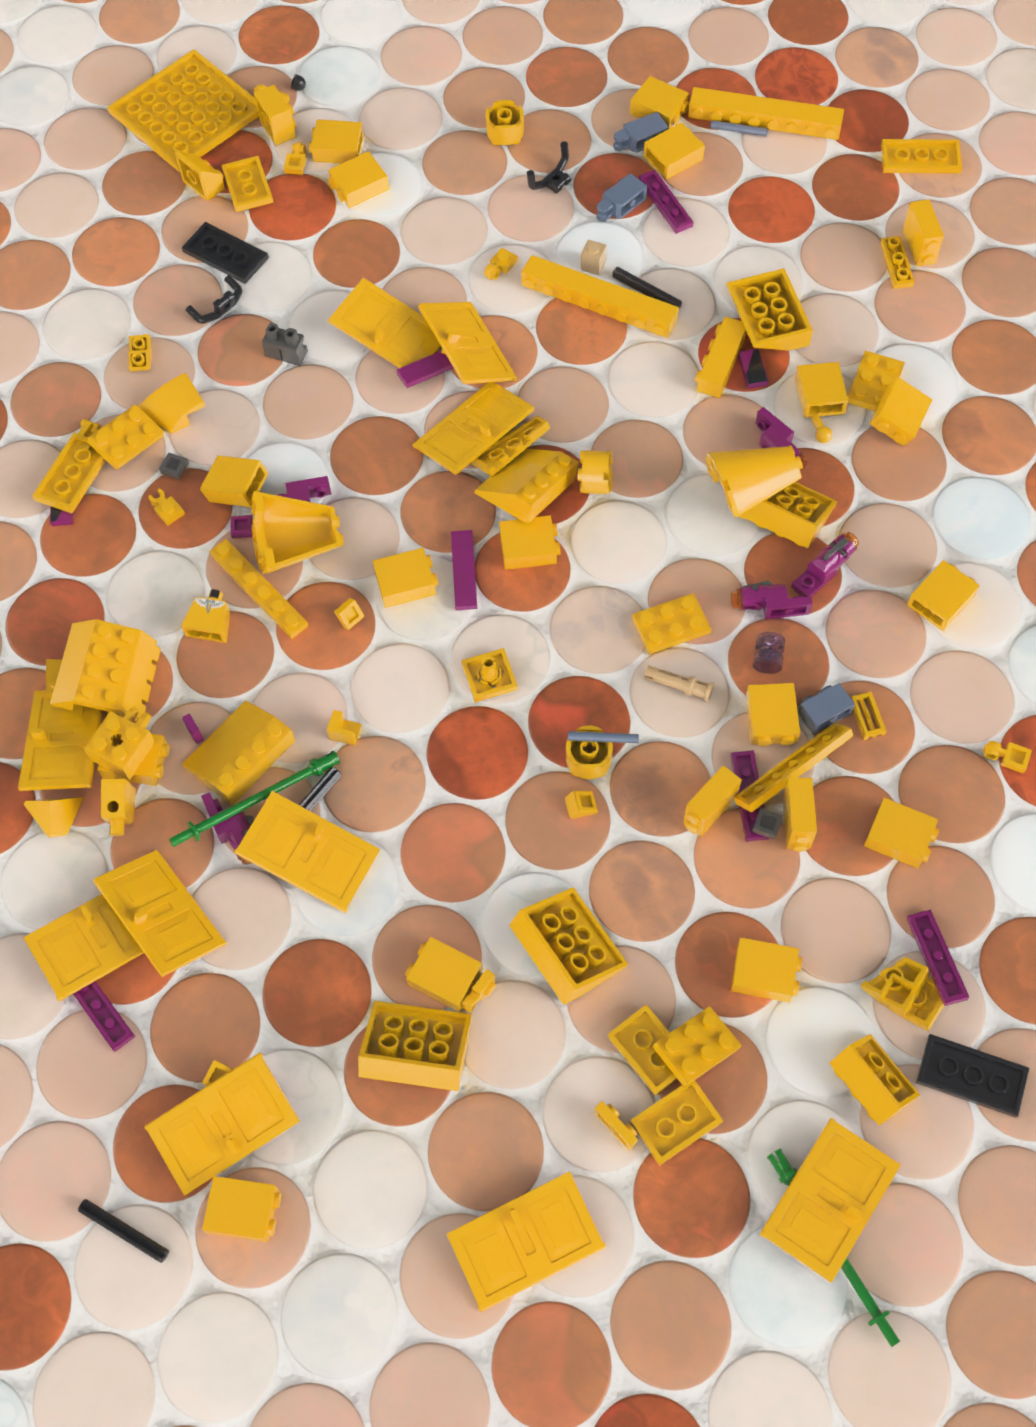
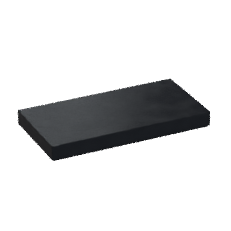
M204 222L182 246L184 253L230 275L244 284L252 278L269 258L267 252L207 222Z
M929 1034L916 1083L1017 1118L1029 1067Z

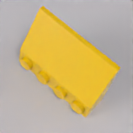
M784 268L726 283L754 348L791 351L810 346L813 329Z
M526 448L493 477L490 476L475 490V494L529 524L574 482L579 461L560 451Z
M794 482L738 517L750 520L758 527L775 532L777 536L785 537L798 546L809 548L838 501Z
M245 700L182 763V766L230 806H233L295 742L292 730L278 718Z
M574 887L519 910L509 925L563 1005L583 996L629 965Z
M374 1001L358 1056L359 1077L459 1091L472 1014Z

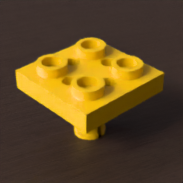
M504 648L461 660L475 703L518 690V685Z

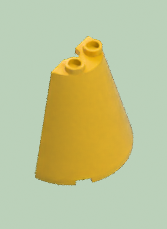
M791 445L785 447L714 451L706 453L707 455L705 456L708 473L714 483L720 481L723 486L728 507L734 517L743 514L802 478L799 469H802L803 465L800 457H795V452Z
M253 492L251 514L254 515L252 538L256 561L259 569L262 570V574L274 572L343 546V535L337 531V528L340 526V519L338 515H335L333 506L262 492Z

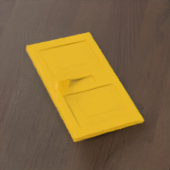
M365 278L361 279L358 285L328 319L330 324L398 368L435 354L441 348L440 343L423 315Z
M471 302L419 304L418 308L442 347L441 352L447 355L463 384L517 380L515 373Z
M488 382L413 443L412 446L457 475L533 412L534 406L495 382Z
M46 690L34 691L18 785L19 791L91 788L95 762L90 760L84 748L100 726L102 710L77 704L74 705L73 711L50 706L51 699H48Z
M272 791L234 853L346 913L350 902L380 849Z
M154 850L93 880L96 887L161 977L226 945V941L158 850Z
M102 894L23 937L55 992L58 1001L65 999L144 953Z
M259 1052L145 1125V1130L148 1131L185 1196L212 1179L213 1176L223 1172L296 1125L300 1120L263 1059L262 1053Z
M830 1118L761 1230L760 1236L768 1239L822 1278L832 1283L901 1164L837 1123L833 1118Z
M570 1171L446 1233L478 1303V1310L480 1312L606 1247Z

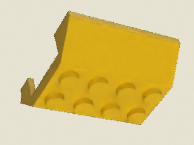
M98 619L72 623L50 706L73 711L74 705L77 704L103 711H111L120 714L121 717L125 716L130 707L135 706L139 709L137 718L134 720L136 722L146 710V706L142 703L148 702L151 686L147 683L153 682L156 666L152 663L158 662L161 648L156 646L157 641L139 629Z

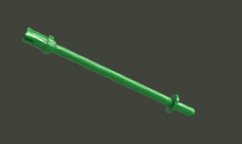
M331 751L318 759L313 758L309 761L308 767L196 825L189 821L187 823V830L169 839L171 846L175 847L192 837L197 842L200 840V833L267 799L272 791L278 793L310 775H322L323 771L336 764H340L336 752Z
M780 1148L774 1151L780 1162L776 1160L773 1153L767 1156V1159L780 1176L778 1179L780 1183L789 1186L798 1171L796 1168H792ZM846 1258L841 1269L873 1318L868 1322L869 1326L876 1323L890 1346L893 1347L900 1340L885 1318L890 1314L889 1310L881 1312L853 1266Z

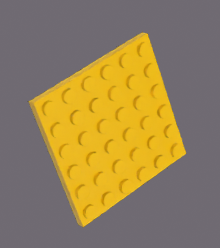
M195 49L107 107L108 112L178 172L180 170L175 156L177 151L202 157L259 117L255 98Z

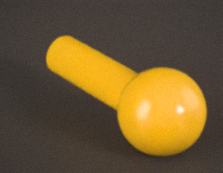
M818 414L812 415L810 418L817 430L815 433L816 440L820 443H828L832 438L831 429L823 425Z

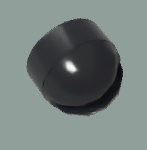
M295 74L292 79L291 89L296 91L303 90L306 85L305 79Z

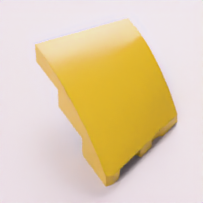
M185 372L158 388L138 407L158 426L162 427L163 430L172 434L189 426L187 415L205 407V404Z
M907 957L896 962L893 967L884 969L874 979L868 982L864 981L861 984V988L879 1003L928 1032L944 1007L934 981L929 977L928 967Z

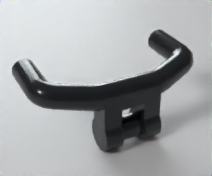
M563 141L560 143L561 159L556 168L544 179L535 182L534 171H527L528 186L531 190L547 187L554 193H559L564 185L566 186L571 182V177L567 173L562 172L569 159L567 142Z
M230 275L226 276L224 281L234 290V293L228 290L221 299L215 300L213 302L214 312L202 316L191 305L186 308L185 311L196 322L204 324L214 321L237 304L243 291L242 287Z

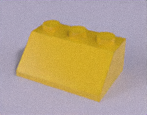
M871 1034L850 1044L829 1063L833 1067L836 1076L844 1081L850 1089L852 1096L860 1101L867 1110L868 1116L873 1121H876L879 1126L920 1096L919 1092Z

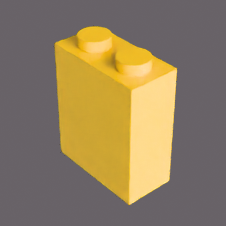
M649 76L631 98L630 114L642 118L658 112L667 124L668 129H670L673 125H677L681 115L688 111L690 102H688L689 93Z
M317 119L315 127L312 128V141L309 142V153L312 154L313 162L342 164L359 156L364 138L362 122Z
M681 122L644 142V158L667 180L702 161L705 145Z
M369 151L328 170L330 188L332 190L335 189L339 200L344 202L348 208L389 190L386 173Z
M930 199L910 202L902 230L916 267L936 263L944 234Z
M839 362L797 366L795 383L804 418L811 417L814 414L829 416L846 413L848 397Z
M897 377L887 386L869 424L894 439L895 442L905 446L915 438L933 399Z
M217 455L200 490L209 502L251 507L253 492H260L269 473L260 460Z
M551 515L535 517L529 524L520 519L499 521L505 570L557 564V555H560V544L555 542L554 537L558 536L556 523L552 524Z
M424 548L372 561L385 608L436 595L435 586H438L437 576L435 573L431 574L430 568L433 567L430 555H425Z
M943 560L911 594L907 606L944 631L975 597L980 585L973 578L967 577L960 572L954 565Z
M794 683L748 685L746 704L751 745L758 744V746L764 747L778 743L782 745L797 743L800 736V726Z
M151 733L154 739L153 747L130 780L101 765L98 766L97 770L103 779H126L130 783L157 786L158 780L162 778L164 773L163 762L164 758H167L169 755V744L163 735Z
M723 765L686 805L683 823L687 830L693 834L697 833L702 837L735 801L734 797L739 792L742 779Z
M788 778L782 795L786 849L802 852L811 848L817 833L812 778Z
M884 797L864 847L918 869L922 861L926 863L932 850L928 846L930 841L935 842L940 829L935 827L939 819Z
M430 936L427 943L423 942L417 953L419 957L415 964L411 963L405 973L407 984L413 989L460 1012L463 1007L462 1002L471 993L472 987L483 971V965L472 957Z
M740 938L737 945L731 992L790 1003L793 995L797 996L799 981L795 980L796 971L800 972L802 957H798L799 948Z
M213 1176L202 1230L207 1234L268 1242L269 1236H273L275 1232L276 1220L273 1219L275 1209H279L281 1193H278L279 1189L273 1184Z

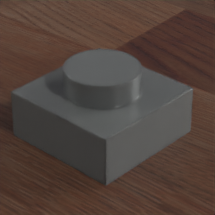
M168 452L159 470L161 474L180 480L189 462L187 458Z
M760 808L752 832L775 840L783 815Z

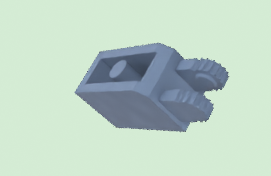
M658 112L624 124L622 130L615 132L613 148L619 152L630 148L632 152L638 153L644 150V142L668 130V126Z
M631 173L625 178L620 179L617 184L604 192L603 200L597 204L598 221L605 222L612 216L616 219H622L646 200L647 185Z

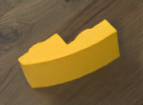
M150 335L129 336V371L150 370Z

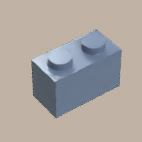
M838 683L834 686H826L814 697L810 695L801 701L798 714L814 735L834 722H838L851 715L855 703L841 684Z

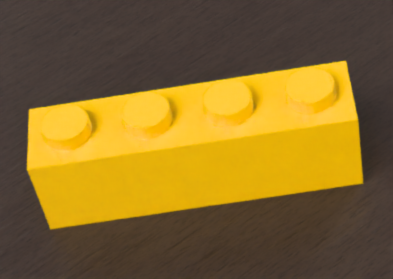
M725 316L722 324L718 323L715 331L716 338L711 339L709 344V355L705 354L702 361L703 369L702 371L698 370L696 374L697 392L721 398L738 357V352L741 350L746 338L747 331L742 321Z

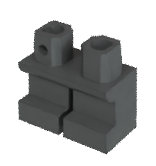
M269 323L262 340L265 357L280 361L283 359L284 362L301 366L308 352L307 345H303L304 335L297 333L296 329L288 328L284 330L279 328L277 324Z

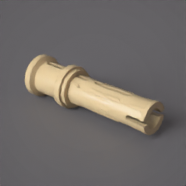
M650 665L647 666L644 679L679 689L684 691L686 696L694 695L703 698L705 702H709L714 688L713 682H702L696 680L694 676L689 678Z

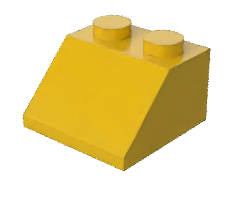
M180 151L175 153L183 182L205 200L209 201L225 189L222 173L218 169L215 170L211 167L208 161L202 160L195 154Z

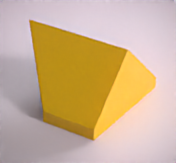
M84 797L25 801L24 806L49 838L65 836L73 824Z

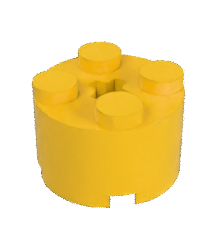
M498 100L494 102L493 106L488 107L485 113L488 138L495 146L519 144L524 134V112L522 107L515 105L512 100Z
M580 451V463H582V468H578L580 493L610 494L613 481V472H611V465H613L612 451Z
M590 725L576 729L577 732L604 733L601 728ZM567 739L566 763L573 776L582 779H596L607 774L612 763V742L568 741Z

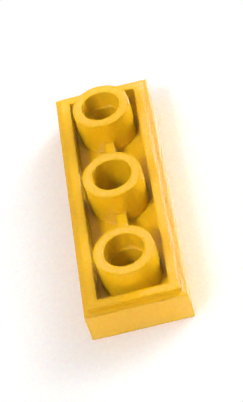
M901 236L881 238L880 244L893 289L913 287L914 279Z

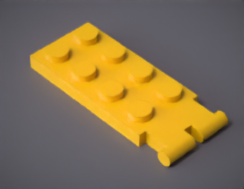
M82 419V428L78 434H72L33 493L34 501L71 514L74 512L106 462L87 443V438L101 429L100 424Z

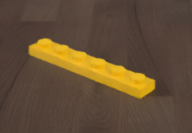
M227 539L209 551L212 558L291 639L308 627V622Z
M834 722L734 797L736 805L750 812L758 809L785 788L788 778H798L853 737L852 729Z

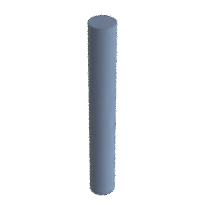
M714 120L711 121L710 127L760 136H767L768 128Z
M568 731V741L638 743L639 734Z

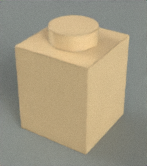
M588 239L581 252V270L600 275L606 262L607 245Z

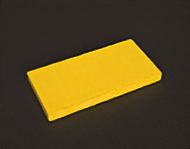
M882 139L883 173L961 174L962 161L959 140Z

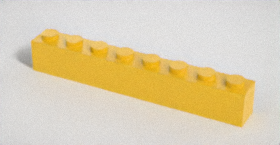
M693 87L688 118L768 128V130L838 140L844 109Z
M534 255L530 256L521 271L522 286L556 297L564 302L592 310L659 336L668 338L678 321L679 307Z

